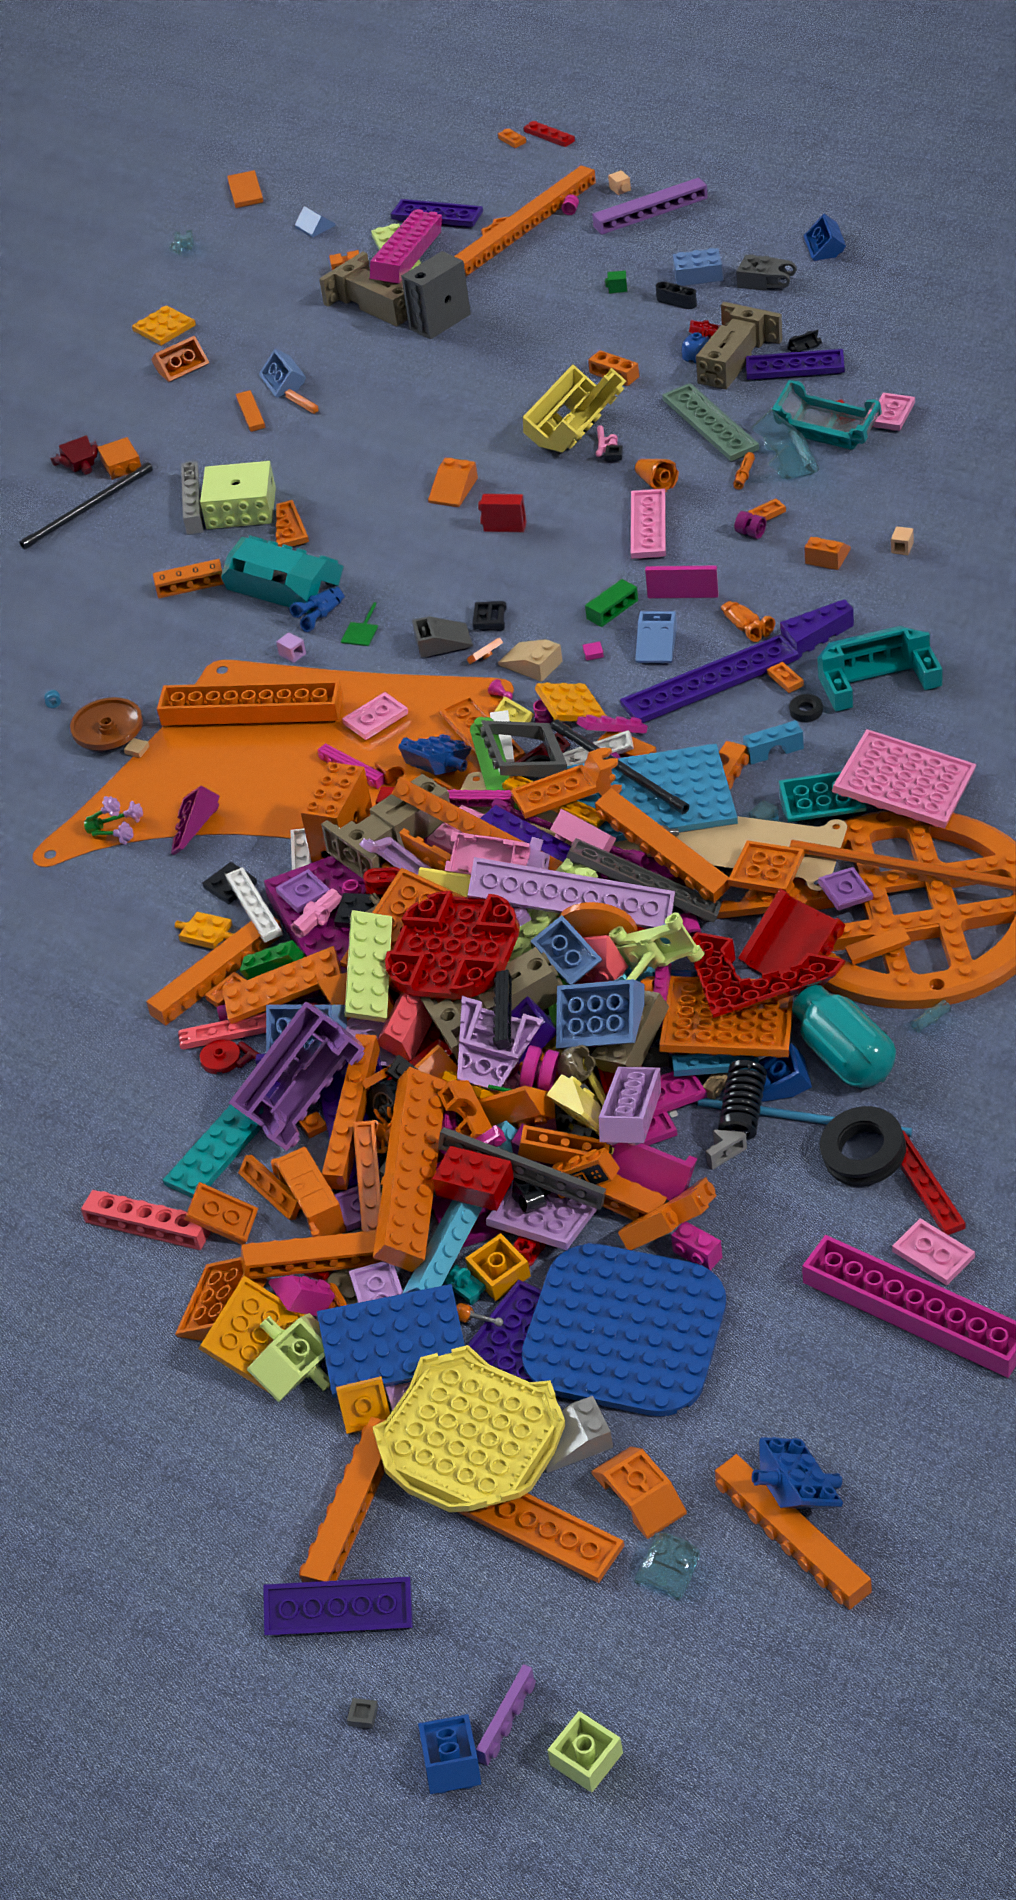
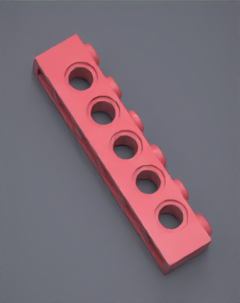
M92 1190L81 1208L85 1223L197 1250L202 1249L211 1231L184 1220L187 1213L184 1210H176L164 1205L147 1203L143 1200L138 1201L125 1196H117L105 1191Z

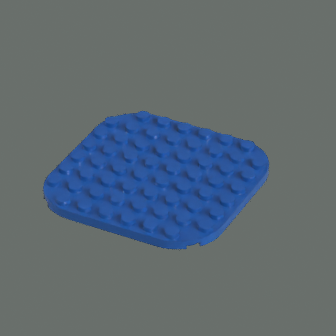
M592 1243L570 1248L560 1254L548 1270L522 1348L524 1371L532 1382L550 1380L555 1396L578 1401L593 1396L597 1405L649 1416L677 1414L678 1410L694 1404L703 1391L725 1314L726 1292L724 1286L712 1271L702 1265L688 1261Z

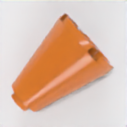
M640 459L635 464V472L652 489H665V493L668 492L666 490L675 486L679 475L675 462L669 459Z

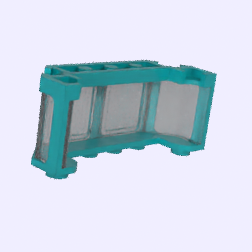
M789 380L774 404L772 413L774 420L778 424L783 422L789 427L788 432L791 435L853 450L859 443L863 444L866 442L867 435L878 416L882 414L880 401L875 399L866 400L865 408L817 396H810L806 394L805 387L801 382Z

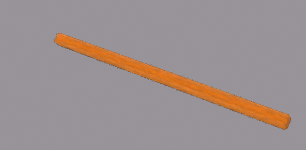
M791 840L789 846L804 849V853L809 855L1016 891L1015 878L799 840Z

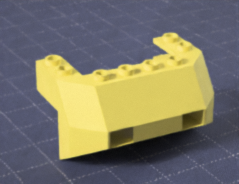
M572 364L523 416V433L539 447L562 453L567 448L569 450L572 449L577 443L576 440H580L585 434L584 430L588 431L592 427V421L596 422L601 417L600 412L608 403L611 405L617 398L615 395L618 396L624 390L622 386L626 380L611 368L596 385ZM563 405L571 410L564 418L557 413Z

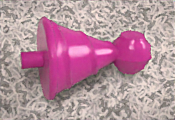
M499 679L491 682L488 687L489 695L505 696L510 700L513 699V694L505 691Z

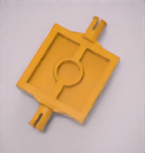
M196 912L187 923L179 920L175 922V928L182 929L179 934L181 942L215 949L221 941L227 940L234 934L228 932L232 927L231 919Z

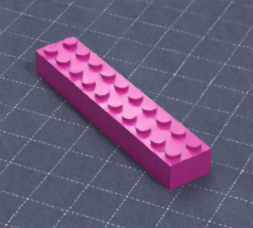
M420 209L413 210L371 259L370 279L400 283L402 280L401 275L410 271L441 233L442 215L437 214V212H423Z
M827 1235L822 1238L802 1265L804 1284L1009 1378L1016 1367V1321Z

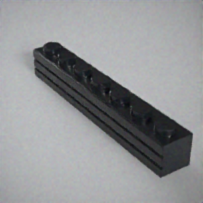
M508 969L497 971L496 977H494L496 987H494L495 997L493 998L495 1007H493L495 1017H493L495 1025L493 1027L495 1035L493 1037V1044L497 1046L498 1050L511 1048L512 976Z

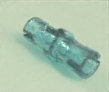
M941 1000L934 1007L924 1010V1014L911 1021L912 1028L916 1029V1032L919 1033L931 1023H937L940 1017L951 1011L950 1004L946 1003V1000Z

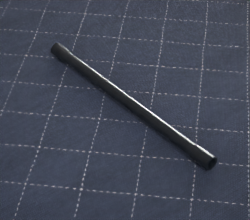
M149 462L143 464L134 472L45 527L19 541L20 546L24 550L52 531L136 479L153 471L152 465Z
M557 719L552 723L551 728L554 731L567 737L588 752L600 749V747L573 731ZM609 755L608 757L603 758V760H607V759L615 758V757L612 756V755ZM618 760V765L614 769L668 803L681 814L688 812L690 807L688 803L670 794Z

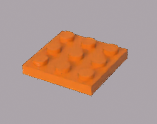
M747 840L728 879V885L776 894L779 889H782L788 893L804 858V849Z

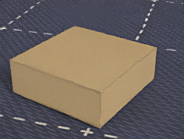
M133 738L124 748V752L127 755L141 758L150 747L149 742Z

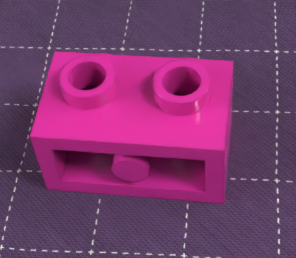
M688 1222L682 1223L671 1235L673 1252L692 1263L702 1265L711 1271L722 1259L721 1240Z

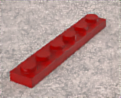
M903 1130L906 1141V1154L900 1165L901 1170L942 1232L950 1235L966 1229L965 1221Z

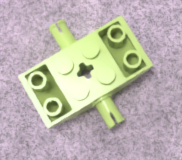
M308 1313L283 1330L271 1316H268L267 1320L265 1319L259 1327L273 1339V1342L247 1368V1371L278 1402L306 1377H310L324 1392L330 1387L329 1376L320 1368L326 1359L319 1322Z

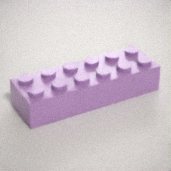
M617 1067L599 1115L600 1142H606L610 1145L618 1143L639 1145L645 1142L661 1093L660 1068Z

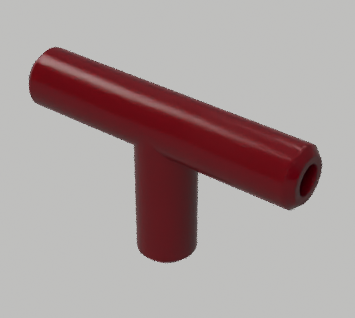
M240 1041L237 1045L245 1055L236 1061V1066L242 1068L252 1059L255 1060L256 1054L260 1053L243 1041Z

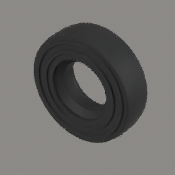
M801 694L790 701L789 712L796 721L812 722L822 715L823 704L821 699L815 695ZM801 706L813 707V709L807 711L800 710L799 708Z

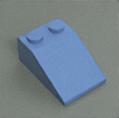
M562 915L530 941L531 948L536 947L540 953L544 952L550 961L548 965L553 964L558 972V976L568 985L576 983L602 961V958Z

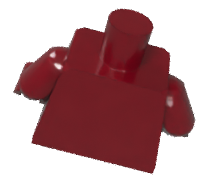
M85 435L59 445L60 456L57 453L55 457H50L53 466L61 464L71 468L73 472L82 470L87 475L92 472L91 466L95 464L94 459L98 454V445L96 440L90 443L88 436Z

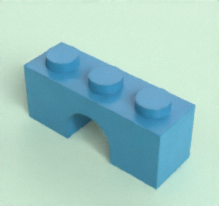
M797 721L743 736V745L747 746L749 763L752 765L768 760L770 749L776 745H781L786 754L804 749L803 731Z

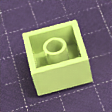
M580 1711L577 1712L547 1750L552 1767L591 1793L623 1754L621 1738Z

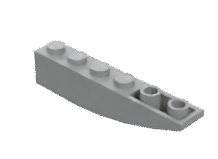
M188 461L181 464L183 520L187 535L203 532L198 462Z

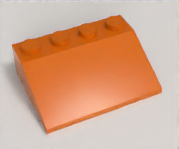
M241 1257L206 1264L175 1333L177 1337L204 1340L244 1276ZM268 1277L250 1280L264 1287Z

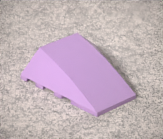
M462 996L457 1080H469L471 1085L492 1090L488 1088V1085L502 1087L544 1019L523 1014L522 1019L511 1016V1048L498 1050L497 1046L493 1044V1037H495L493 1033V1027H495L493 1017H495L494 1011L482 1008L481 1001Z

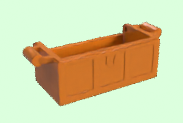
M305 1146L271 1160L274 1175L290 1188L305 1214L311 1237L337 1235L346 1232L340 1204Z

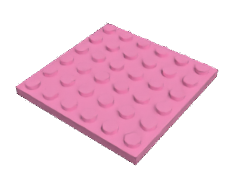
M866 729L833 785L832 792L843 797L855 799L861 803L874 805L879 809H886L898 815H904L916 821L926 822L934 827L945 829L977 764Z

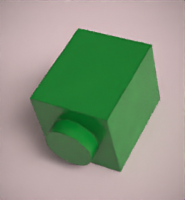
M626 270L607 272L608 278H605V288L609 289V294L627 292Z

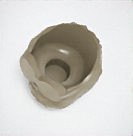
M584 1045L565 1049L559 1056L556 1068L559 1076L564 1075L568 1078L573 1076L582 1082L591 1075L596 1062L589 1055V1049ZM583 1056L585 1057L584 1064L587 1068V1071L583 1069Z

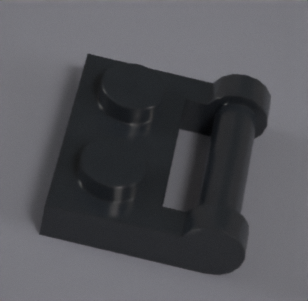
M475 602L473 630L496 629L497 631H503L505 629L504 612L507 609L506 602ZM493 610L498 611L497 620H492Z

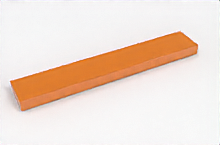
M375 1120L353 1122L362 1231L365 1232L376 1231L381 1202Z

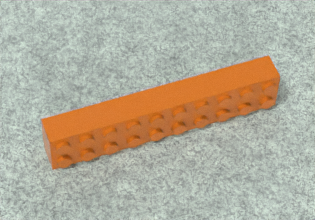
M340 680L163 685L157 712L161 725L171 726L338 721L343 694Z
M409 1066L397 1082L373 1258L414 1272L425 1260L434 1192L432 1178L437 1168L439 1136L444 1113V1105L438 1092L447 1084V1081Z

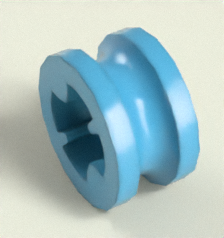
M50 690L44 694L47 707L56 708L61 704L58 691Z

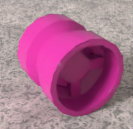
M567 195L562 205V211L566 215H573L578 207L579 199L575 195Z
M541 699L537 700L533 704L535 722L551 723L553 721L552 715Z

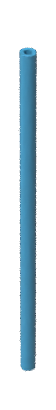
M708 1098L698 1100V1106L721 1109L723 1104L722 1100ZM763 1106L760 1107L759 1114L826 1125L834 1118L832 1116ZM901 1127L902 1131L904 1130L907 1136L911 1137L912 1128Z

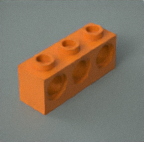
M601 350L588 359L589 372L593 375L603 378L613 368L626 380L625 386H629L639 378V367L636 362Z

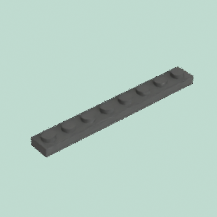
M443 1127L440 1132L438 1148L447 1152L448 1148L453 1146L511 1161L514 1178L598 1210L603 1206L606 1188Z

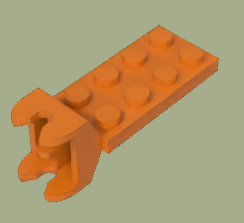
M611 748L593 750L588 753L584 766L581 764L510 790L511 796L526 819L595 793L603 796L610 788L620 793L622 785L610 784L616 779L611 769L618 765V759L610 758L603 760V758L608 757L612 753Z

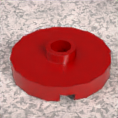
M220 1039L212 1041L201 1050V1066L211 1074H217L216 1072L227 1073L236 1067V1061L241 1056L240 1049L235 1042Z

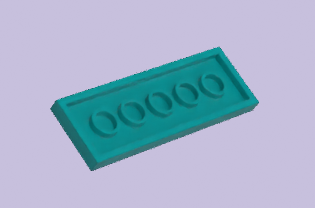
M230 1104L163 1179L164 1185L192 1198L198 1183L201 1182L211 1186L262 1127ZM261 1107L259 1114L264 1112L263 1107Z

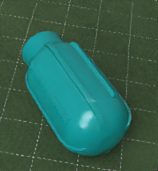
M813 985L803 990L795 999L792 1011L801 1022V1035L807 1045L846 1084L853 1087L870 1088L880 1082L883 1083L895 1063L896 1048L892 1040L849 998L839 994H829L821 985Z

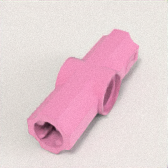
M330 889L316 902L311 901L307 903L303 914L290 925L291 931L297 937L302 938L317 924L324 925L329 919L330 912L340 904L342 896L339 895L337 890Z

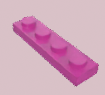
M586 715V717L578 716L576 723L586 730L625 732L629 730L631 733H646L648 728L647 725L641 722V719L635 717L626 719L617 716L616 719L608 716L597 718L593 715Z

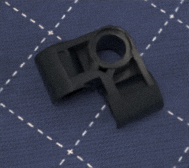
M513 1178L512 1198L524 1213L547 1206L544 1196L550 1194L551 1191Z

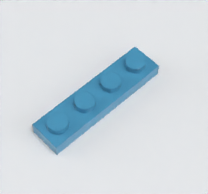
M700 1053L672 1055V1064L675 1077L728 1073L729 1065L734 1061L749 1060L759 1063V1059L749 1055L732 1056Z

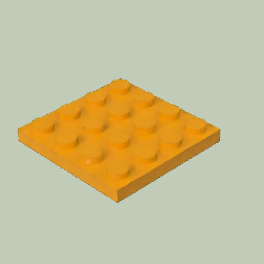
M243 1276L198 1349L267 1391L247 1371V1368L273 1342V1339L259 1327L265 1319L267 1320L268 1316H271L285 1330L306 1314L288 1311L279 1297Z

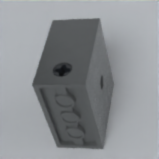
M441 251L401 275L410 330L431 340L471 315L463 260Z

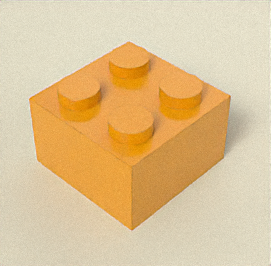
M501 1233L465 1258L471 1275L485 1284V1291L494 1301L507 1294L518 1279L524 1282L531 1277L528 1261Z

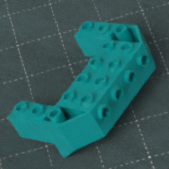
M903 626L829 642L817 657L818 678L835 712L853 707V690L849 683L913 668L924 690L943 686V669L930 647L929 632Z

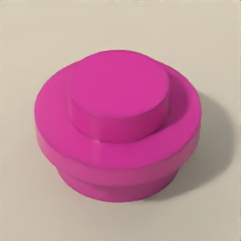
M350 879L343 883L341 890L342 894H360L362 889L356 880Z

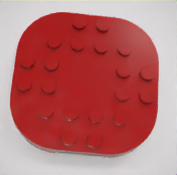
M441 891L427 895L428 899L421 901L420 904L416 901L410 906L401 919L404 925L392 951H387L385 957L386 970L398 990L412 996L462 999V996L467 998L477 996L495 984L494 977H496V972L505 971L520 931L518 918L508 900L499 895L489 893L486 899L455 897L451 891Z

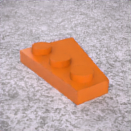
M405 828L399 832L405 849L430 868L445 871L446 861H451V854L435 845L430 847L419 836L414 838L409 835L410 831Z

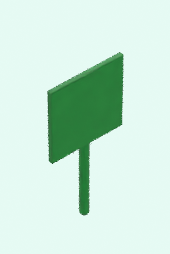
M376 602L373 603L364 623L350 622L341 643L360 646L370 645L378 625L367 623L375 609Z

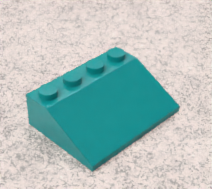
M842 771L779 780L780 801L788 822L866 811V805L855 799L843 797L832 792L833 785Z

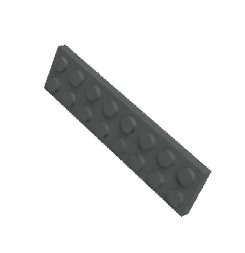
M575 838L566 857L576 865L582 864L596 871V873L600 872L607 875V878L612 881L675 891L674 906L681 908L684 913L699 916L705 922L715 923L722 902L716 901L712 903L710 900H705L695 890Z

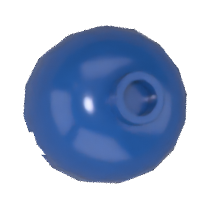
M693 333L686 337L681 347L682 358L686 362L694 360V363H696V355L710 338L705 337V335L703 337L701 333Z

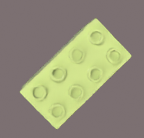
M270 461L205 467L200 504L206 529L272 523L276 486Z

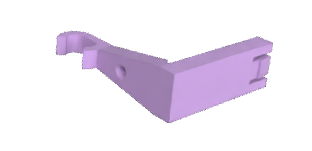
M391 837L377 841L363 838L359 844L365 850L377 853L393 866L400 869L404 868L417 875L420 867L430 868Z

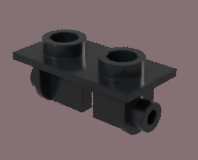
M819 330L808 331L800 336H793L789 339L787 350L790 349L792 353L805 351V345L809 349L818 347L822 343L821 338L817 337Z

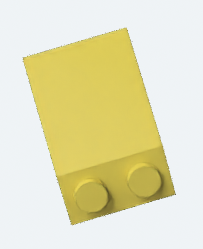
M561 1075L546 1095L570 1117L599 1133L601 1107L593 1099L595 1095L585 1087L582 1089L580 1087L582 1083L575 1077L571 1076L568 1078Z

